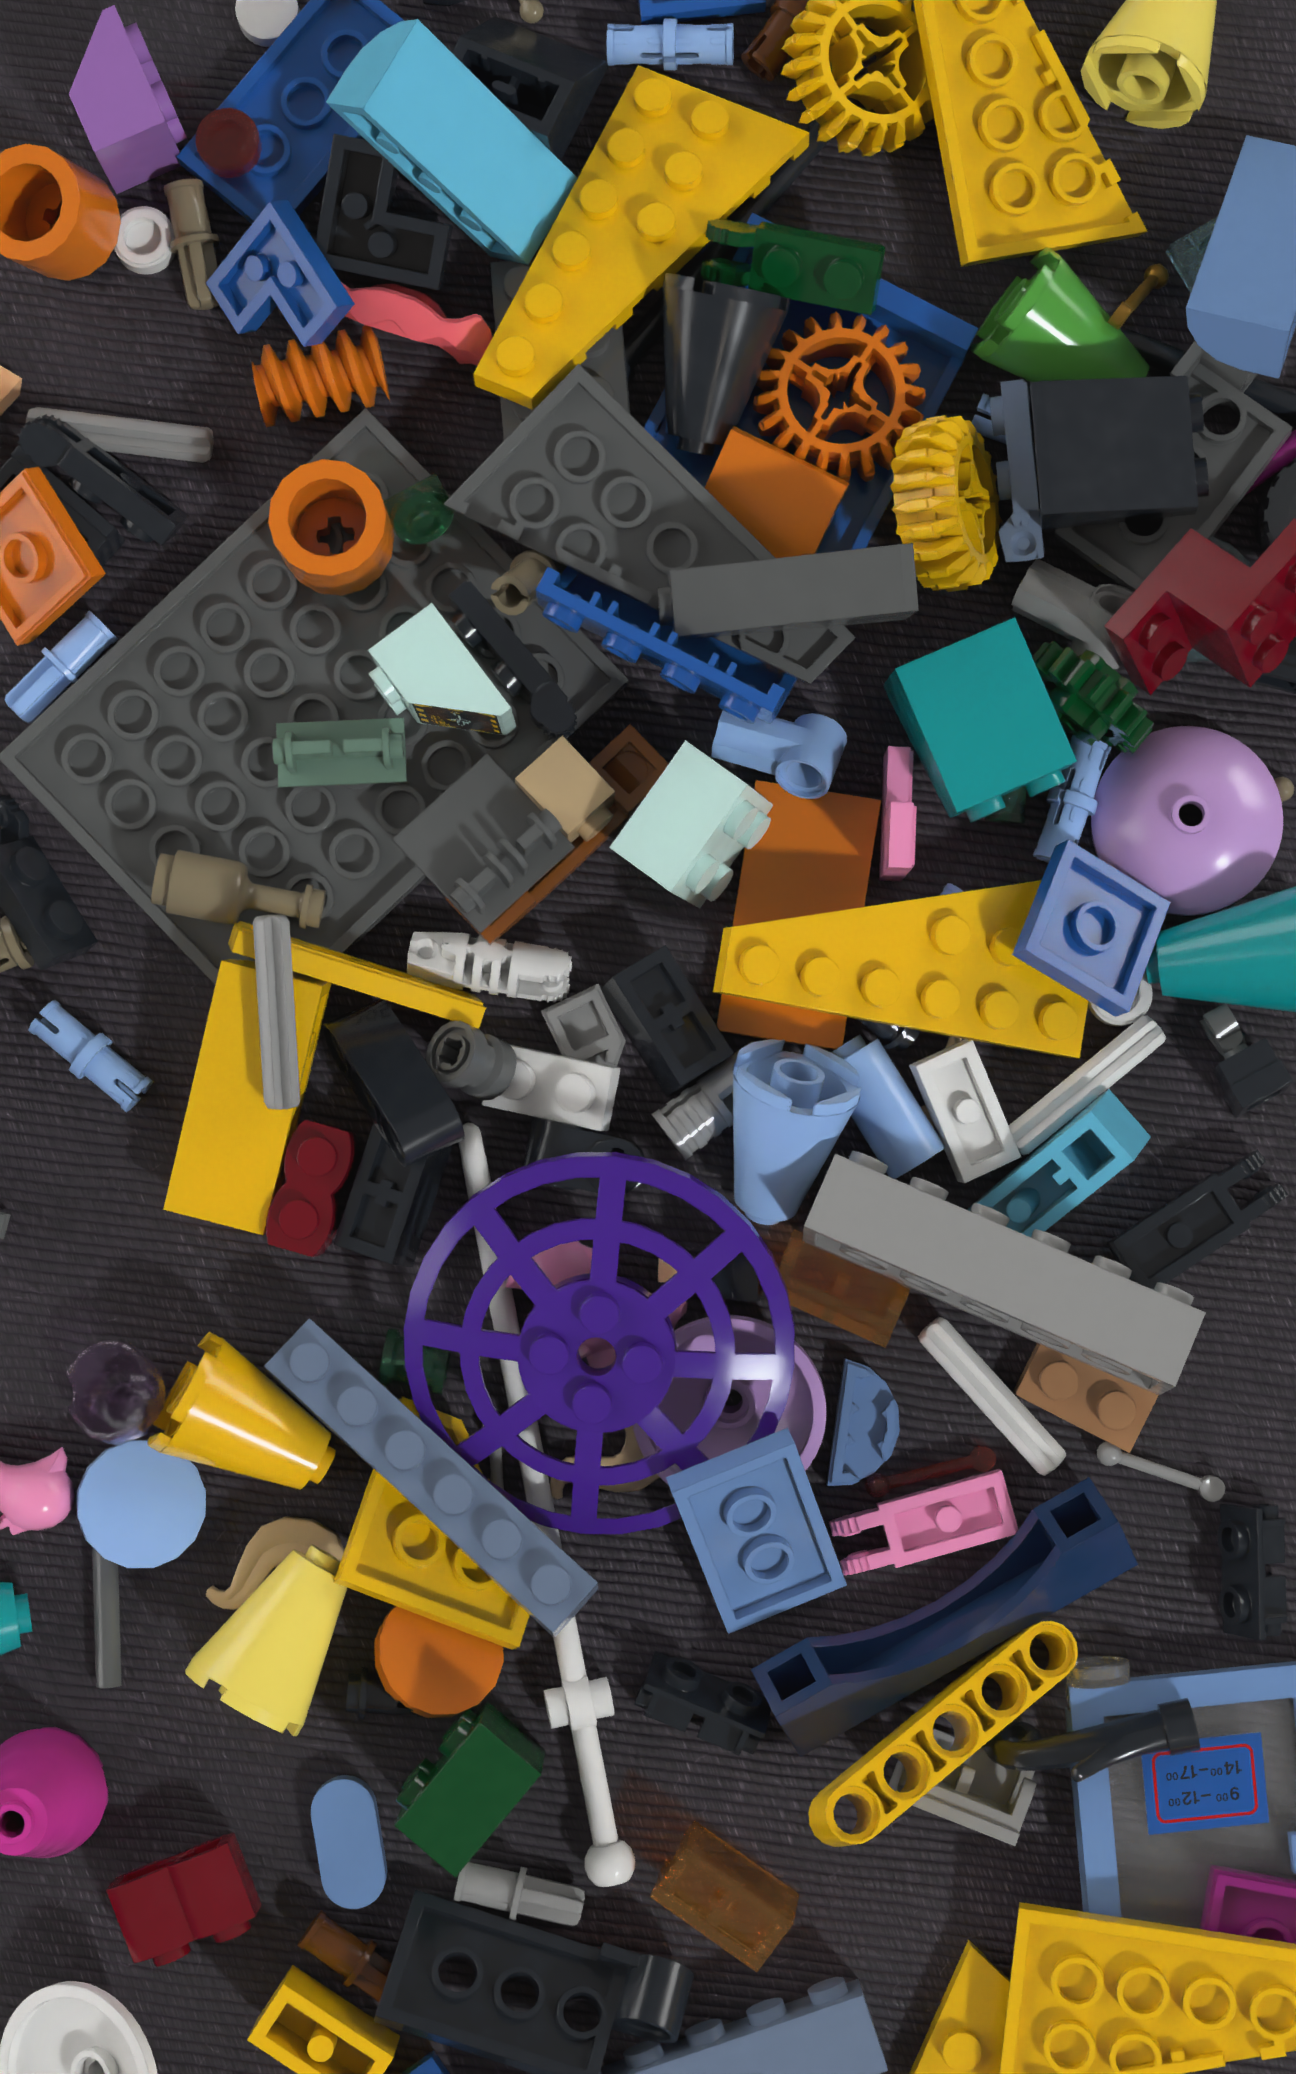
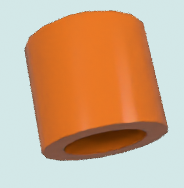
M22 144L2 151L0 153V254L46 277L67 281L89 276L106 263L117 244L121 224L117 199L106 182L82 166L45 146Z
M321 459L300 465L282 479L271 498L268 524L275 547L286 566L298 581L318 593L343 596L364 590L378 579L392 557L394 531L381 492L369 476L347 462ZM341 523L345 533L354 534V540L344 542L343 552L339 554H333L327 543H319L320 536L330 534L331 524Z

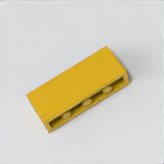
M221 960L163 1210L260 1235L266 1233V1220L270 1205L276 1193L284 1184L285 1154L288 1143L297 1129L331 983L293 971L300 1103L297 1107L290 1109H269L265 1105L263 1097L255 961Z

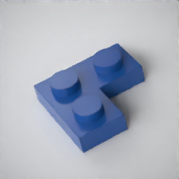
M288 200L270 201L206 282V285L237 334L256 332L275 307L278 306L303 347L322 344L355 305Z

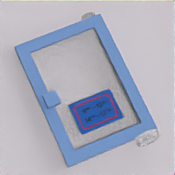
M1116 1656L1078 1658L1074 1668L1065 1677L1067 1732L1157 1710V1704L1188 1698L1200 1741V1750L1175 1756H1170L1168 1751L1142 1755L1107 1767L1082 1782H1075L1071 1777L1083 1912L1200 1929L1211 1864L1296 1880V1661L1130 1677L1129 1660Z

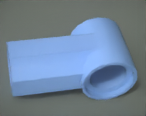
M723 710L713 740L711 757L775 775L778 784L788 793L799 798L816 799L827 794L847 743V735L839 723L821 714H804L798 717L795 722L775 717L771 724L756 718L754 723L750 724Z

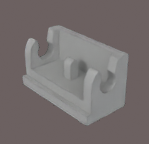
M933 1727V1735L937 1744L949 1751L953 1746L955 1736ZM981 1747L912 1805L1016 1846L1020 1829L1036 1788L1037 1782L1032 1780L1035 1771L1006 1769L993 1762L987 1756L984 1750L985 1747ZM898 1760L889 1786L893 1790L900 1792L906 1782V1770Z

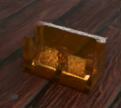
M793 1229L777 1265L787 1287L790 1305L886 1348L907 1300L910 1288L805 1243L803 1233Z
M694 1820L684 1833L680 1847L672 1860L667 1858L664 1862L650 1897L752 1970L758 1972L794 1924L799 1894Z

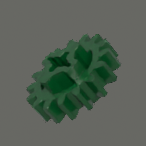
M1052 641L1050 644L1044 642L1032 657L1060 722L1072 731L1079 740L1091 746L1095 741L1099 742L1101 740L1108 744V746L1113 744L1122 753L1129 751L1133 754L1153 730L1152 726L1154 724L1146 717L1147 711L1132 701L1138 693L1136 687L1129 679L1121 676L1111 668L1101 656L1087 649L1082 655L1078 656L1071 648L1066 647L1064 650L1056 642Z

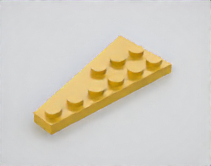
M1041 880L723 928L713 989L714 993L1066 1058H1080L1088 1000L1012 955Z

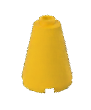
M209 1331L198 1344L199 1348L205 1350L198 1366L187 1361L156 1418L154 1426L164 1430V1434L160 1432L149 1437L147 1445L162 1454L299 1490L309 1480L316 1484L320 1483L336 1453L335 1449L328 1446L331 1432L224 1338Z

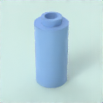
M858 1035L831 1052L854 1067L860 1076L857 1086L858 1088L862 1087L860 1100L851 1117L877 1159L888 1166L886 1173L889 1177L893 1179L900 1177L945 1148L879 1039L867 1045L862 1036Z

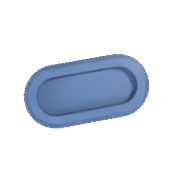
M350 1775L336 1776L326 1781L319 1788L311 1804V1820L321 1882L326 1895L335 1904L348 1909H359L370 1905L379 1897L387 1879V1862L377 1801L370 1786L360 1778Z

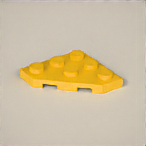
M405 1397L400 1398L399 1401L421 1420L413 1400ZM436 1410L445 1431L455 1445L469 1437L461 1419ZM478 1463L474 1465L481 1472ZM375 1469L372 1470L334 1583L508 1649L518 1648L529 1619V1614Z

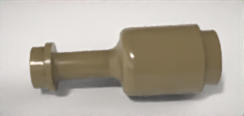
M177 850L176 855L161 853L158 858L153 880L151 903L166 906V913L223 924H233L238 921L243 911L253 909L296 917L300 920L299 928L306 929V926L319 928L326 890L315 889L314 885L307 884L305 892L301 893L255 884L250 881L247 866L242 862Z

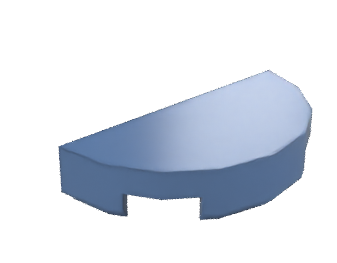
M844 1358L826 1480L827 1486L853 1485L859 1482V1480L875 1473L884 1461H887L892 1455L900 1432L898 1405L887 1383L868 1366Z

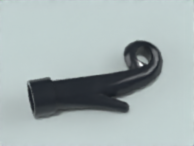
M1188 1698L1157 1704V1710L1042 1738L1039 1730L1031 1724L1013 1721L985 1744L984 1750L993 1762L1006 1769L1037 1771L1072 1768V1779L1075 1782H1082L1107 1767L1138 1756L1168 1751L1170 1756L1198 1751L1200 1750V1741Z

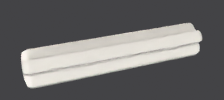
M1148 1015L1140 1017L1012 1122L1009 1128L1020 1154L1027 1155L1161 1046L1165 1042L1166 1036L1158 1024Z
M939 1317L922 1330L918 1336L919 1342L1037 1473L1045 1476L1055 1470L1066 1457L1065 1450L946 1319Z

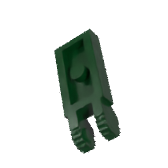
M711 219V221H708L706 238L708 240L723 245L754 247L751 264L730 261L724 258L703 260L701 277L703 279L732 286H748V289L867 315H872L876 310L885 246L763 221L759 225L725 219Z

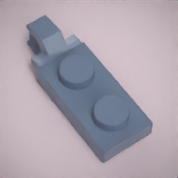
M1024 379L1000 382L1002 396L990 397L993 436L1006 435L1008 461L996 462L1000 501L1012 499L1013 514L998 533L1006 562H1019L1043 558L1045 555L1040 520L1029 386Z

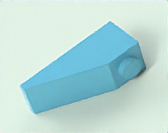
M1108 1089L1062 1126L975 1203L990 1207L1009 1217L1006 1227L1031 1237L1034 1229L1046 1231L1133 1162L1151 1136Z

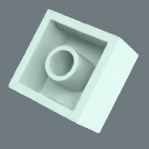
M685 740L609 848L671 893L701 908L706 899L712 902L725 890L733 876V870L729 867L744 847L747 849L753 848L763 837L771 822V818L767 814L774 805L748 784Z

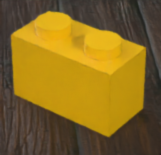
M292 1965L257 2018L247 2041L297 2074H383L394 2058L400 2036L386 2026L373 2022L374 2018Z

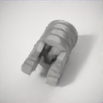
M738 1051L696 1080L693 1086L683 1090L677 1098L667 1102V1105L661 1110L658 1109L651 1114L685 1160L690 1158L697 1149L707 1145V1142L713 1137L719 1136L725 1128H730L733 1125V1066L736 1062Z

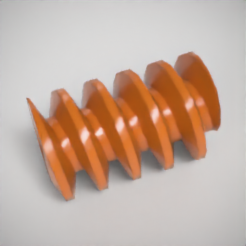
M368 325L362 326L360 345L357 346L353 344L347 332L343 329L337 332L335 350L330 351L323 341L322 344L312 345L310 355L305 356L296 340L292 339L288 340L285 360L280 361L271 345L267 344L263 345L261 364L254 365L252 361L255 388L266 427L275 426L279 406L282 407L291 422L300 421L302 405L305 401L315 417L325 416L327 398L330 396L341 413L350 410L352 392L357 393L366 408L374 406L377 387L382 388L390 401L378 338L372 327Z

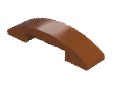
M631 724L589 762L599 775L615 790L614 803L608 809L614 815L613 818L589 841L586 842L579 835L571 842L575 848L482 933H479L473 927L489 945L529 913L595 852L636 811L669 763ZM445 898L446 901L469 923V921L454 907V905L447 898Z

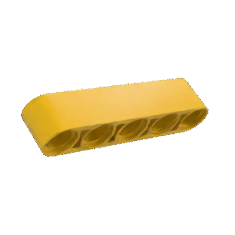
M1042 1621L1031 1625L994 1647L816 1795L811 1802L808 1812L809 1825L814 1835L822 1843L832 1847L863 1844L874 1838L1070 1673L1078 1657L1077 1642L1072 1632L1060 1623ZM1034 1637L1040 1639L1049 1651V1663L1045 1670L1039 1668L1030 1656V1645ZM986 1677L993 1678L1002 1690V1702L997 1710L991 1708L982 1696V1685ZM939 1716L946 1718L954 1729L955 1739L949 1751L939 1746L933 1735V1726ZM890 1756L897 1758L906 1770V1782L900 1792L893 1790L884 1778V1766ZM840 1797L851 1801L857 1811V1823L851 1833L843 1832L834 1820V1807Z

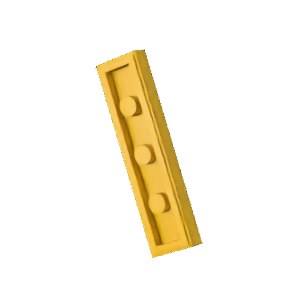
M243 921L234 923L228 942L232 952L255 959L252 924ZM291 937L292 969L294 972L451 1021H462L477 1029L480 1027L486 1007L475 994L432 983L405 972Z

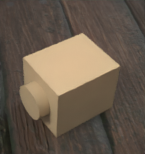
M563 736L515 778V784L541 811L546 808L557 818L562 825L560 831L570 842H573L579 835L586 842L589 841L614 816L608 809L614 803L615 790Z

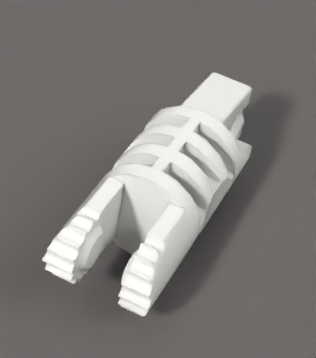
M413 932L408 950L407 974L453 989L463 990V987L471 988L473 992L480 993L481 990L489 991V994L492 995L505 993L507 997L512 998L518 997L556 1002L567 998V994H569L570 984L567 977H569V972L572 969V957L568 956V952L519 941H515L512 944L507 943L506 939L498 938L489 945L481 936L473 938L471 934Z

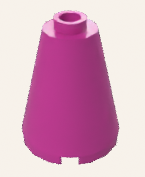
M42 1727L41 1729H32L16 1734L0 1745V1853L32 1858L57 1857L81 1846L100 1825L108 1803V1787L102 1769L103 1764L98 1753L79 1735L57 1727Z

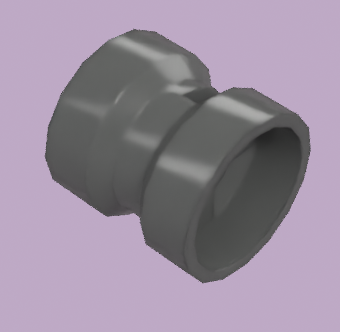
M451 1021L441 1026L433 1035L426 1054V1062L439 1082L452 1088L460 1087L461 1091L480 1100H492L500 1096L509 1087L515 1075L517 1064L515 1052L509 1043L490 1034H483L481 1030L462 1021Z

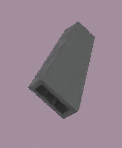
M913 543L670 570L668 574L669 586L657 587L660 627L672 626L673 631L678 634V640L905 620L919 611Z

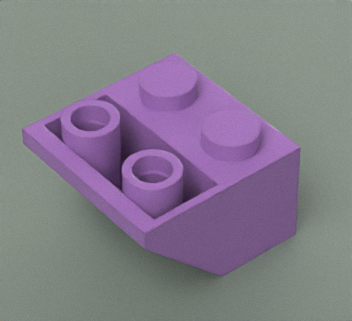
M115 5L108 7L101 12L70 89L69 96L93 151L113 189L118 194L181 167L176 157L180 153L176 144L186 140L187 137L137 23L135 22L124 27Z

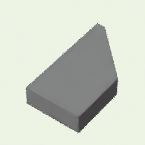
M599 984L541 1011L562 1056L614 1067L618 1066L626 1040Z

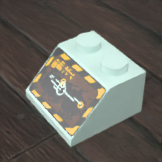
M433 603L429 604L368 650L377 666L368 674L375 683L374 685L397 716L407 709L417 723L506 736L517 728L509 704Z

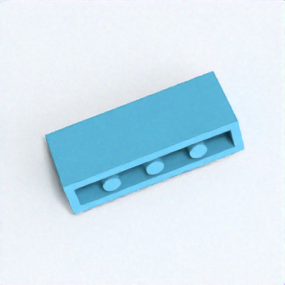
M418 19L400 21L381 31L366 44L347 67L326 101L336 113L490 257L529 265L578 179Z

